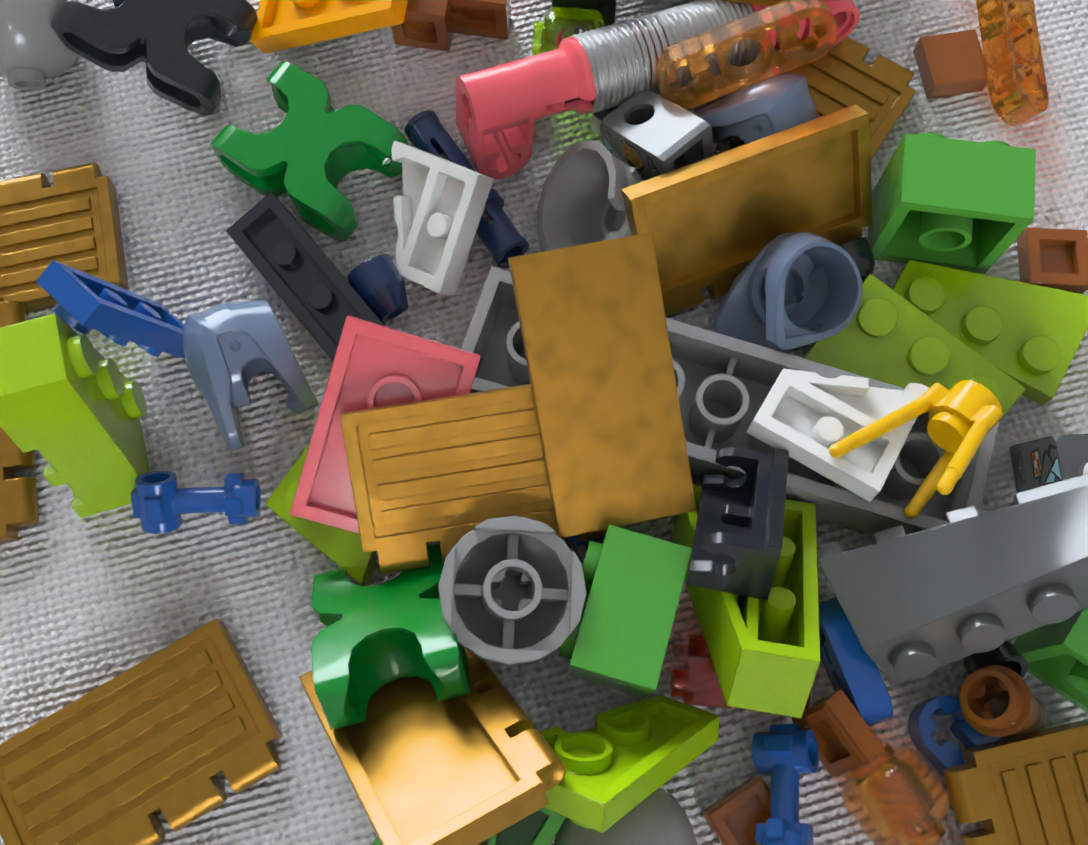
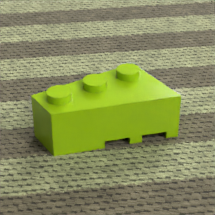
M55 313L1 327L0 427L23 453L38 450L51 465L44 467V477L53 487L68 484L74 496V499H72V509L80 518L132 504L131 492L136 488L135 479L142 474L150 472L140 417L147 414V406L138 382L136 380L130 381L119 371L113 359H105L94 349L91 341L85 334L79 335Z
M693 485L697 511L677 514L675 516L671 537L672 543L693 548L702 486ZM785 499L782 550L768 601L687 585L727 706L801 719L820 664L816 504ZM689 560L687 572H686V575H685L686 585H687V579H688V573H689V567H690V560Z

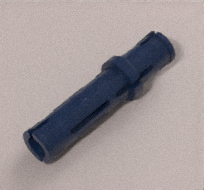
M426 110L420 112L409 120L404 132L416 148L438 157L444 153L449 161L475 171L467 157L444 129L434 111ZM490 189L484 210L493 223L488 224L484 217L481 216L476 234L492 254L497 266L506 267L509 266L508 258L524 255L529 248V244L520 235L503 210V198L498 191Z

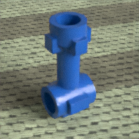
M153 471L138 476L135 479L136 488L131 492L134 518H140L142 530L151 534L167 533L178 529L182 525L181 514L225 512V516H228L229 524H244L249 517H259L261 509L259 480L244 479V473L227 474L224 486L178 488L175 473L170 471Z
M797 724L770 725L768 732H756L752 739V758L756 771L760 775L771 774L770 818H767V823L756 824L755 843L758 845H813V828L809 824L799 823V773H816L818 770L819 749L816 736L811 729L802 730Z

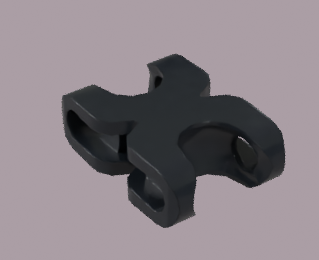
M72 0L65 2L58 9L51 21V27L69 50L108 71L125 72L139 62H144L146 64L147 84L153 93L189 111L205 115L213 112L221 99L220 81L212 70L191 56L187 48L194 41L207 38L234 47L244 45L250 40L258 17L253 6L246 0H125L119 7L105 10Z

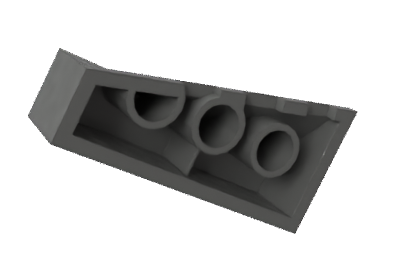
M1088 474L1016 493L1012 506L999 510H976L975 506L972 505L947 512L948 524L906 535L903 525L875 532L874 536L877 543L842 552L840 543L817 548V560L864 651L895 686L908 680L927 677L936 669L972 654L994 650L1002 645L1004 641L1046 624L1063 622L1071 618L1076 612L1088 608Z

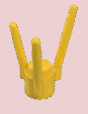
M962 380L956 383L950 390H947L940 383H934L920 398L831 445L829 454L834 458L841 457L928 411L930 420L927 423L928 435L945 452L905 507V516L911 519L915 518L936 491L941 495L951 493L985 436L1003 416L1002 406L998 398L980 383Z

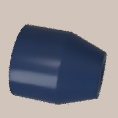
M389 254L370 258L355 267L348 274L347 279L382 322L392 320L408 309L405 281Z

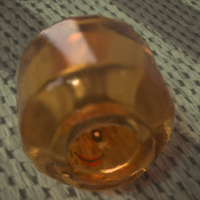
M887 741L882 742L881 744L885 750L872 762L843 773L848 781L842 790V800L874 845H935L945 835L946 830L940 822L949 810L950 796L921 756L912 748L906 746L892 748Z

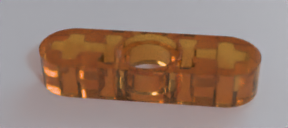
M786 0L667 48L657 60L655 77L662 99L666 98L684 109H690L814 62L826 55L833 47L838 33L836 20L823 0ZM810 17L814 23L810 29L811 36L805 40H800L797 35L800 29L799 21ZM773 29L776 30L779 36L777 40L782 48L775 52V48L767 34L768 31ZM743 39H754L761 43L758 57L749 65L737 67L727 62L728 52L736 42ZM714 53L716 63L721 74L715 76L711 72V67L706 57ZM688 65L692 83L681 87L680 82L677 80L676 70Z
M976 0L991 104L1002 121L1010 126H1019L1044 112L1049 104L1034 1Z

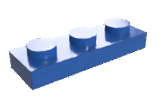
M55 260L49 264L35 281L57 301L56 305L52 308L53 312L73 329L86 335L95 329L121 346H126L131 341L153 356L159 357L162 352L185 359L183 351L184 324L161 303Z

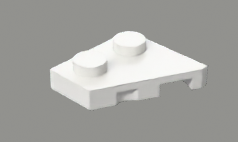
M394 141L391 149L392 161L402 163L403 196L393 197L394 221L398 228V239L395 244L396 267L401 276L438 294L455 296L494 179L411 145Z
M783 369L746 433L773 448L789 451V457L871 502L881 491L917 417L841 457H832L829 454L830 446L920 398L929 387L923 384L909 383L904 390L869 387V378L845 375L837 378H825L816 372Z

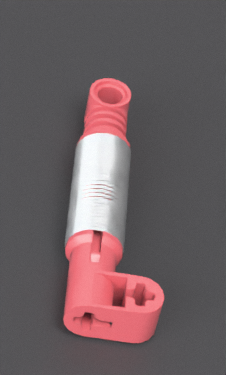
M696 0L695 2L668 8L667 10L657 11L649 15L646 14L643 17L627 19L617 24L614 23L606 27L596 28L595 30L591 29L583 33L580 32L577 35L574 34L563 39L555 50L458 76L456 78V125L477 172L494 180L504 179L517 173L529 162L532 155L536 120L574 110L580 115L603 111L622 105L640 90L650 89L657 94L689 86L750 68L755 64L761 63L769 52L805 42L809 49L823 50L836 45L854 30L859 22L860 12L853 0H816L807 10L722 0Z

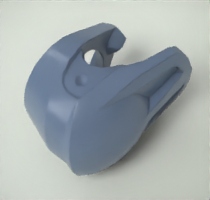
M773 73L746 82L729 95L693 112V114L704 119L711 126H716L718 140L739 136L748 144L817 119V107L809 92L805 76L795 73Z
M811 232L783 233L768 243L735 278L714 317V330L716 333L780 352L826 339L840 333L855 317L862 297L860 272L850 254L833 242Z
M266 300L222 303L200 313L188 314L183 326L185 362L197 388L203 393L231 452L245 446L238 417V407L252 405L248 385L249 381L256 374L263 372L273 374L288 388L289 393L286 398V405L293 413L305 411L319 405Z

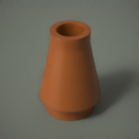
M1000 665L984 666L970 674L962 684L960 706L963 716L969 725L981 734L992 737L1013 734L1023 735L1039 731L1045 723L1046 711L1042 702L1033 695L1023 678L1010 668Z

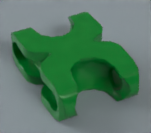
M283 61L278 64L266 80L271 84L273 96L278 107L286 113L284 121L271 131L257 134L230 124L221 130L210 145L223 167L236 178L264 196L272 192L278 197L288 192L302 221L338 242H345L359 224L355 221L353 207L349 199L336 189L340 180L351 171L366 168L390 178L398 176L402 172V163L392 161V145L394 141L407 145L408 142L404 135L393 125L361 105H346L334 111L325 83L299 67Z
M440 543L427 546L430 566L404 570L396 578L380 585L360 586L349 582L346 575V567L314 575L312 606L317 619L326 625V628L321 630L312 641V675L315 692L330 730L365 721L370 697L382 685L397 678L417 676L430 681L436 692L437 701L471 693L469 666L465 649L459 644L456 633L451 632L441 613L438 585L444 564Z

